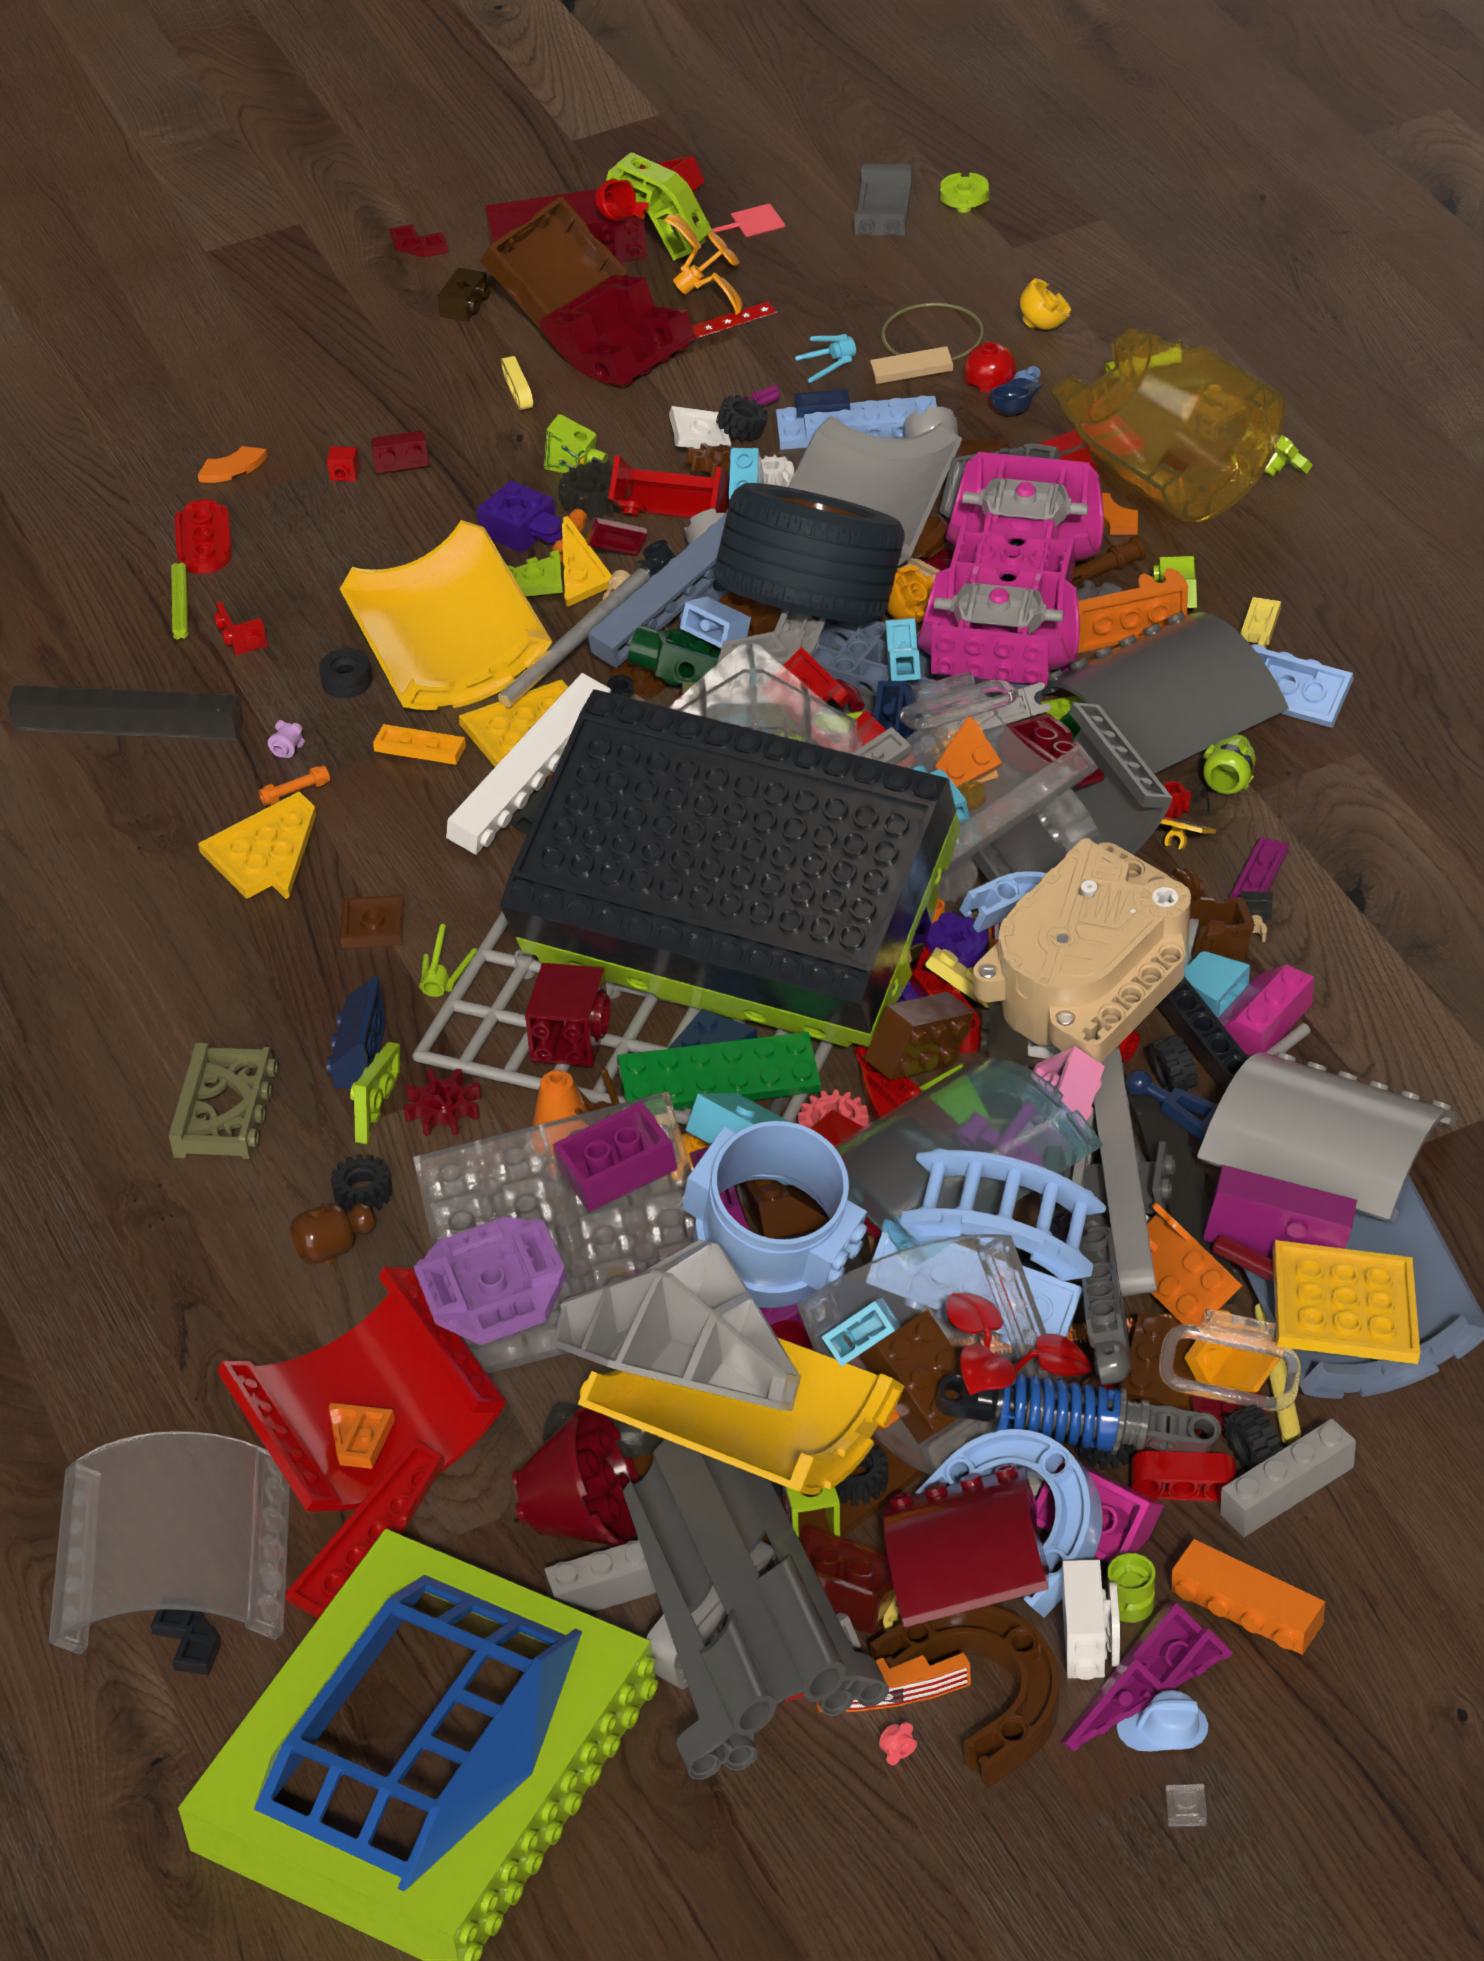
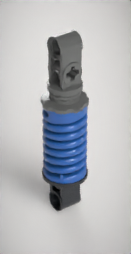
M1018 1373L1015 1382L1007 1388L986 1390L973 1395H969L962 1375L950 1374L941 1381L935 1397L936 1407L942 1414L950 1417L988 1422V1433H996L999 1430L1006 1429L1024 1430L1026 1428L1034 1432L1039 1430L1041 1434L1050 1438L1052 1433H1054L1053 1440L1060 1444L1064 1443L1065 1436L1067 1435V1444L1071 1447H1075L1078 1444L1079 1437H1081L1080 1445L1082 1448L1089 1449L1093 1447L1098 1451L1109 1452L1114 1455L1117 1454L1121 1444L1132 1445L1133 1449L1142 1450L1145 1446L1160 1451L1208 1453L1221 1432L1219 1421L1209 1413L1181 1410L1172 1406L1150 1405L1149 1400L1140 1399L1139 1402L1127 1400L1126 1388L1118 1387L1108 1391L1107 1388L1100 1385L1094 1391L1093 1386L1088 1383L1083 1384L1081 1387L1075 1381L1066 1384L1062 1379H1057L1053 1383V1380L1049 1377L1039 1380L1036 1375H1030L1026 1378L1023 1373ZM954 1390L961 1395L962 1399L951 1400L946 1396L945 1391ZM1194 1429L1204 1430L1208 1434L1209 1439H1200L1195 1435Z

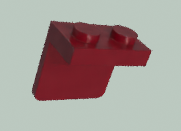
M422 431L374 437L371 439L376 474L429 466L426 439Z

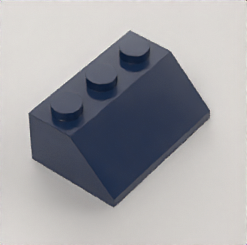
M378 976L371 977L346 997L343 1011H338V1033H334L332 1036L333 1055L328 1056L326 1064L327 1074L332 1075L334 1088L351 1089L353 1083L357 1082L363 1074L364 1069L372 1063L375 1055L380 1053L387 1020Z

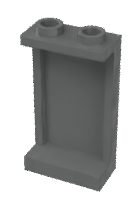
M862 164V183L858 208L854 212L855 235L905 236L912 190V165Z

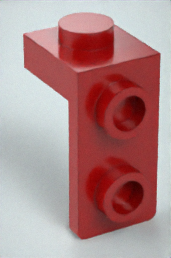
M222 602L216 603L217 613L213 614L218 630H221L225 645L231 646L235 656L268 646L261 618L233 626Z

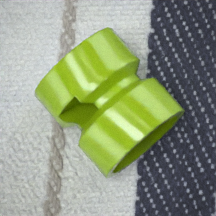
M1126 1553L1117 1556L1108 1567V1584L1109 1582L1117 1583L1119 1620L1129 1623L1145 1620L1154 1609L1155 1568L1149 1559L1137 1553Z

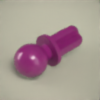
M772 385L757 393L754 390L751 391L753 397H749L748 400L752 401L754 399L757 401V405L762 404L764 406L778 400L781 394L778 387Z

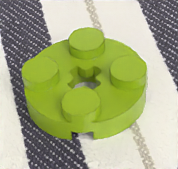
M955 173L941 181L940 201L948 206L957 208L958 212H969L972 207L979 206L990 199L988 180L979 174L969 173V177H961V173Z

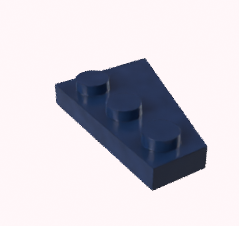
M701 1009L668 1049L758 1038L757 1029Z

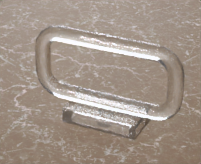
M968 671L915 687L916 702L901 709L899 718L908 728L927 730L1007 706L1016 701L1019 692L1016 687L1004 680H989L975 684L973 674ZM990 692L1004 693L978 702L977 696ZM919 714L922 718H915L914 715Z
M1209 1309L1205 1310L1200 1326L1181 1324L1172 1328L1166 1334L1162 1343L1159 1360V1373L1163 1382L1175 1391L1247 1407L1254 1404L1257 1405V1408L1260 1407L1266 1411H1282L1289 1408L1295 1402L1302 1372L1301 1361L1295 1351L1291 1348L1277 1347L1276 1342H1271L1274 1337L1275 1323ZM1183 1338H1189L1281 1358L1288 1367L1284 1392L1281 1396L1275 1398L1180 1378L1173 1371L1177 1343Z

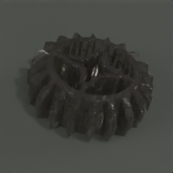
M600 460L596 463L588 461L584 465L578 463L577 468L570 467L569 472L563 473L562 479L559 480L558 494L565 511H570L571 513L575 509H581L590 520L595 517L601 519L603 516L612 517L613 512H621V509L617 508L608 499L613 465L610 461L606 463H601ZM628 482V492L630 497L632 495V491L630 484ZM625 489L626 501H629L628 493Z

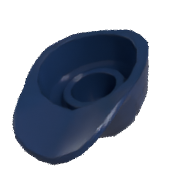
M1016 378L990 390L993 406L998 412L1005 414L1007 417L1024 412L1029 408L1034 392L1041 388L1043 384L1026 378Z

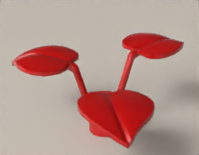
M952 1293L947 1296L946 1314L952 1324L966 1333L980 1334L983 1332L984 1346L980 1344L967 1345L963 1348L960 1355L961 1373L969 1395L1011 1386L1016 1380V1373L1032 1358H1038L1039 1366L1043 1370L1055 1375L1075 1376L1092 1371V1364L1084 1352L1073 1341L1058 1334L1039 1336L1035 1342L1036 1349L1031 1350L1013 1366L1009 1360L999 1356V1353H993L990 1350L992 1338L990 1330H999L1003 1325V1318L998 1308L989 1300L972 1293Z

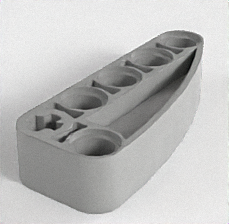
M762 1540L749 1554L759 1576L767 1573L780 1563L772 1545ZM712 1585L702 1604L691 1613L705 1646L710 1645L718 1638L728 1619L714 1585ZM663 1614L646 1638L651 1641L652 1657L655 1659V1675L680 1689H685L688 1687Z

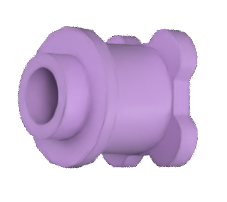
M279 720L275 724L278 732L271 735L268 740V746L274 755L281 758H290L295 753V746L301 748L305 743L301 734L303 729L298 723L290 724Z

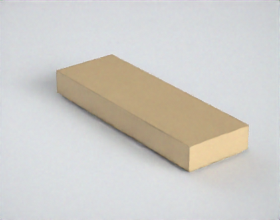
M947 346L870 360L876 384L953 370V362Z

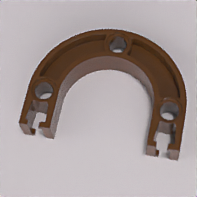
M988 1605L905 1628L903 1622L869 1643L870 1656L875 1660L884 1658L889 1669L924 1655L930 1665L942 1658L964 1652L965 1655H977L993 1660L1003 1666L1014 1677L1020 1691L1013 1705L1003 1715L963 1741L964 1763L971 1771L978 1768L976 1762L979 1761L981 1763V1781L987 1788L1031 1759L1043 1747L1054 1729L1059 1711V1673L1054 1654L1043 1636L1031 1624L1010 1611Z

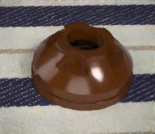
M936 514L928 517L911 557H926V559H929L944 548L947 543L945 541L947 523L941 515Z

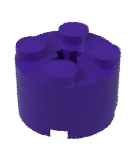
M945 912L940 915L939 920L928 928L925 937L926 948L930 953L936 947L941 950L946 949L958 958L959 963L967 968H973L989 951L988 931L985 929L977 933L973 928L976 919L956 915L953 912Z

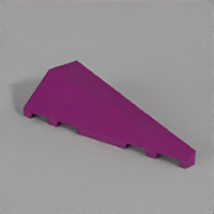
M1177 1602L1165 1603L1060 1743L1071 1751L1078 1750L1079 1746L1109 1731V1728L1125 1718H1130L1147 1708L1153 1698L1159 1693L1176 1690V1687L1206 1672V1669L1229 1658L1233 1652L1209 1628H1202Z

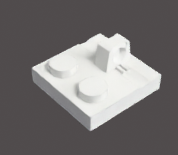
M671 407L669 417L674 432L675 446L700 449L701 443H706L710 446H719L720 444L731 446L729 434H725L724 429H720L718 427L719 424L716 423L718 412Z

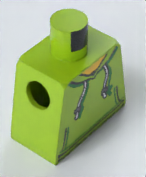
M558 414L547 428L544 468L547 470L583 477L592 465L603 469L606 465L608 454L596 449L597 435L595 432L561 414Z

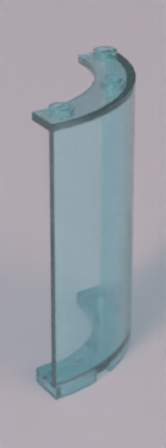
M989 1057L968 1063L834 1145V1148L840 1154L847 1170L849 1181L847 1200L867 1211L866 1216L886 1234L895 1245L900 1257L910 1267L928 1259L956 1241L948 1239L918 1241L900 1224L902 1211L915 1210L922 1207L930 1173L916 1160L917 1153L930 1152L938 1148L985 1152L1023 1160L1060 1174L1102 1147L1103 1144L1078 1110L1072 1112L1061 1101L1064 1095L1051 1083L1032 1070L1013 1061L1007 1060L1001 1063L997 1062L995 1058ZM945 1176L943 1178L936 1208L955 1209L959 1206L966 1176ZM980 1177L973 1210L992 1215L998 1214L1006 1181ZM1019 1185L1016 1201L1033 1190Z

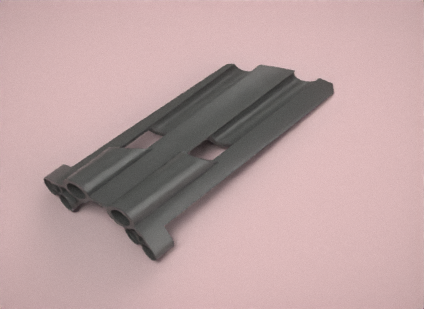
M665 1439L653 1451V1462L645 1477L635 1484L631 1483L630 1480L623 1490V1494L699 1716V1720L678 1737L676 1742L677 1749L689 1776L696 1780H703L714 1775L719 1770L721 1764H725L727 1768L735 1771L745 1769L753 1764L758 1755L754 1745V1733L764 1728L775 1714L777 1704L803 1693L805 1699L809 1702H818L822 1712L826 1715L834 1716L848 1710L854 1700H857L860 1705L866 1707L881 1703L887 1697L889 1687L875 1659L853 1650L770 1480ZM766 1533L780 1563L767 1573L759 1576L749 1554L756 1548ZM712 1585H714L728 1619L718 1638L710 1645L705 1646L691 1613L702 1604Z

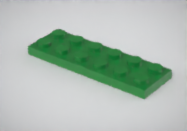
M809 1032L617 1055V1064L626 1108L642 1101L650 1113L693 1108L698 1094L738 1093L749 1100L816 1093L820 1092L821 1089Z

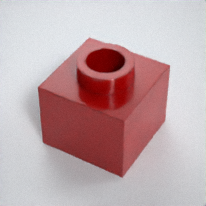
M331 446L327 457L330 481H357L361 470L357 447Z

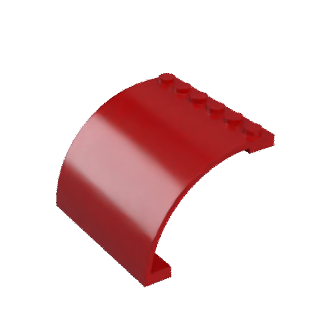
M384 1267L378 1278L389 1294L358 1325L326 1346L292 1360L263 1366H254L251 1361H222L217 1370L219 1376L306 1511L357 1509L414 1440L443 1454L445 1463L438 1473L440 1474L478 1442L506 1404V1400L460 1335L435 1324L412 1268ZM330 1403L393 1409L395 1421L373 1469L339 1465L329 1411Z

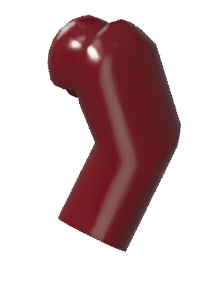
M835 679L852 696L848 701L850 709L853 712L863 710L865 705L858 689L842 679Z

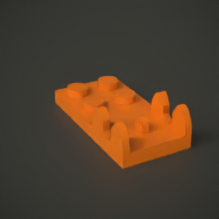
M1166 568L1164 573L1165 582L1157 583L1152 576L1143 573L1138 579V588L1079 600L1080 638L1078 653L1119 645L1118 641L1134 634L1138 638L1144 635L1143 629L1159 623L1161 627L1167 624V618L1183 611L1184 616L1187 615L1188 584L1184 577L1178 571Z
M1155 1202L1151 1207L1157 1214L1147 1223L1157 1292L1151 1293L1194 1335L1243 1285Z

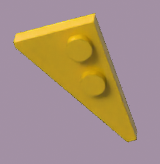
M566 516L563 518L562 523L565 605L569 607L608 589L609 580L612 575L593 549L587 545L586 540L570 518Z

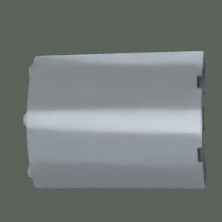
M830 416L815 430L788 487L859 504L899 520L905 532V539L898 563L899 566L911 557L962 438L943 422L920 435L907 438H881L858 432Z

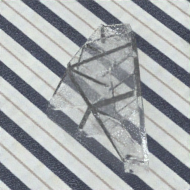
M739 644L668 707L850 754L862 747V739H857V720L829 706L759 644Z

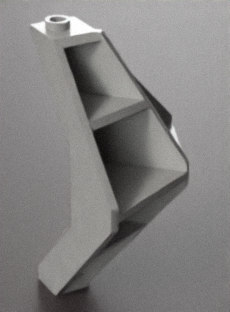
M699 1239L641 1273L565 1299L560 1304L561 1312L552 1343L553 1347L620 1371L779 1410H793L801 1376L720 1244Z

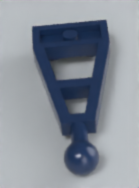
M1134 1070L1128 1075L1126 1086L1129 1092L1137 1096L1147 1094L1163 1103L1160 1109L1163 1113L1203 1142L1218 1104L1176 1087L1170 1093L1152 1083L1150 1074L1144 1070ZM1187 1110L1202 1115L1205 1118L1203 1119V1121H1200Z

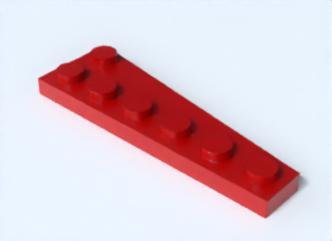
M414 1440L285 1593L287 1602L319 1619L383 1531L388 1529L400 1535L404 1533L445 1463L443 1454Z

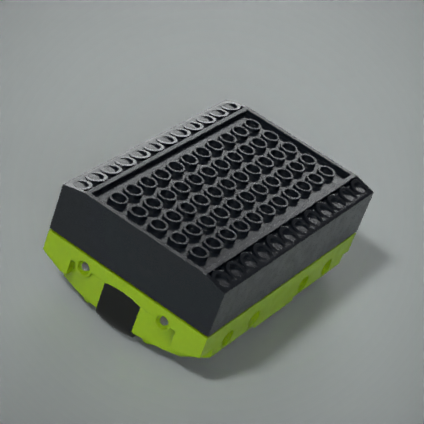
M593 689L579 713L510 873L500 908L522 952L536 955L540 963L604 968L606 981L655 994L658 998L698 1009H705L742 1021L747 1019L794 1033L809 1032L812 1038L845 1047L853 1043L869 1047L886 1005L897 1002L917 967L931 928L942 868L947 870L949 868L960 831V823L949 778Z

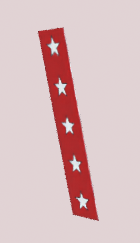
M769 302L743 309L737 315L733 312L693 325L692 328L696 338L776 313L777 311Z

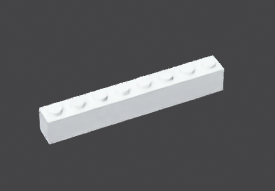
M581 673L448 818L446 838L475 855L484 846L488 847L492 843L495 833L501 827L505 828L509 824L514 812L517 809H522L532 792L540 790L546 777L551 771H555L579 713L592 690L596 689L611 693V689Z

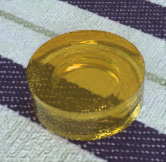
M966 781L957 787L966 799L968 810L978 809L986 802L985 787L980 782Z

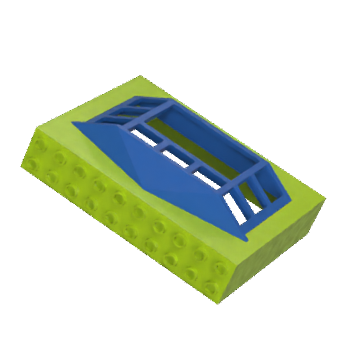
M385 1529L178 1807L190 1851L420 1960L479 1961L483 1952V1946L489 1937L495 1936L500 1930L504 1914L510 1905L514 1906L517 1904L522 1895L524 1884L530 1875H535L539 1871L543 1862V1855L550 1845H555L558 1842L563 1831V1825L569 1816H574L578 1812L582 1803V1796L589 1786L593 1787L597 1783L601 1775L602 1766L608 1757L612 1758L618 1751L621 1737L627 1728L632 1729L639 1716V1710L645 1701H650L655 1695L658 1681L655 1678V1659L652 1657L651 1641ZM424 1592L456 1605L438 1618L413 1609ZM472 1612L503 1627L483 1639L453 1625ZM405 1620L476 1652L387 1777H383L314 1744ZM517 1633H521L551 1647L532 1660L505 1649L501 1645ZM488 1658L495 1659L524 1672L502 1705H497L466 1691V1688ZM457 1703L493 1718L469 1752L433 1737ZM423 1750H429L460 1764V1767L437 1799H432L400 1784ZM304 1757L330 1768L312 1811L308 1816L274 1800ZM342 1775H347L379 1790L358 1838L351 1837L322 1822ZM392 1797L428 1812L407 1861H403L371 1845L387 1804Z

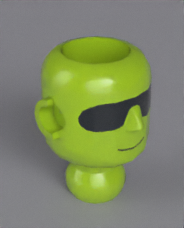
M1236 734L1232 737L1221 739L1216 744H1211L1203 754V757L1206 759L1203 775L1206 783L1212 790L1220 794L1230 795L1238 793L1243 789L1246 790L1249 787V782L1254 778L1252 773L1255 768L1256 756L1246 737Z

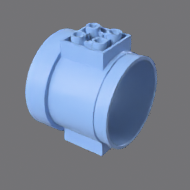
M767 1121L748 1126L737 1133L724 1126L687 1178L682 1209L696 1217L693 1243L701 1239L720 1244L758 1307L777 1308L793 1305L809 1298L817 1291L823 1294L830 1284L836 1286L844 1274L845 1268L843 1266L847 1259L853 1260L863 1245L861 1239L868 1228L864 1225L867 1211L847 1200L849 1190L848 1174L840 1154L822 1135L800 1124L786 1121ZM757 1179L777 1180L796 1186L809 1194L823 1208L830 1221L819 1230L795 1239L768 1238L747 1230L734 1220L724 1207L719 1194L745 1181Z

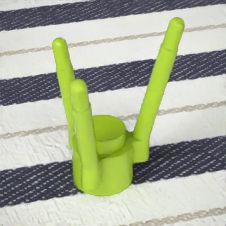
M441 924L439 927L430 967L429 955L424 954L419 988L423 993L431 997H440L444 994V991L451 992L454 983L477 952V948H473L449 978L447 969L438 964L446 929L445 924Z

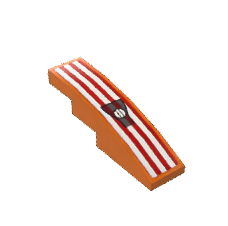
M963 1652L930 1666L924 1655L889 1669L884 1658H880L875 1661L889 1687L887 1697L881 1703L870 1707L862 1706L857 1700H854L850 1708L845 1712L898 1707L936 1698L970 1686V1662ZM816 1702L819 1712H822L819 1703Z

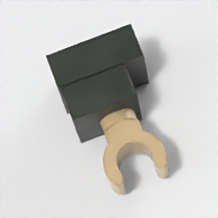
M1241 891V898L1246 901L1255 924L1252 933H1259L1262 936V942H1265L1267 938L1265 920H1271L1273 892Z

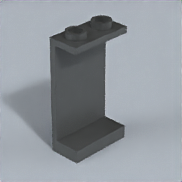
M1166 1141L1159 1142L1156 1161L1137 1162L1145 1214L1157 1213L1151 1207L1155 1202L1165 1210L1167 1199L1172 1198L1170 1175H1175L1176 1163L1174 1155H1169ZM1047 1147L1044 1168L1072 1181L1074 1165L1065 1166L1061 1147ZM1088 1164L1084 1173L1083 1188L1092 1191L1094 1196L1106 1206V1210L1102 1213L1086 1216L1110 1215L1103 1164ZM1039 1193V1197L1042 1202L1043 1194ZM1056 1202L1052 1218L1062 1217L1067 1209Z

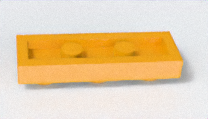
M383 724L373 742L374 752L456 765L466 747L465 737Z

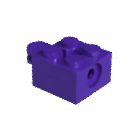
M512 480L476 508L478 525L485 528L491 540L523 553L538 539L552 543L562 537V522L560 518L555 516L554 498Z

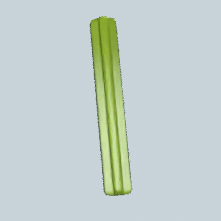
M181 562L179 564L174 563L171 566L173 637L177 640L188 637L186 565Z

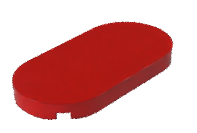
M202 499L185 505L184 510L181 512L179 510L176 513L174 521L178 563L183 562L186 565L187 572L195 574H207L225 567L232 558L231 527L227 507L223 504L222 506L217 505V501Z

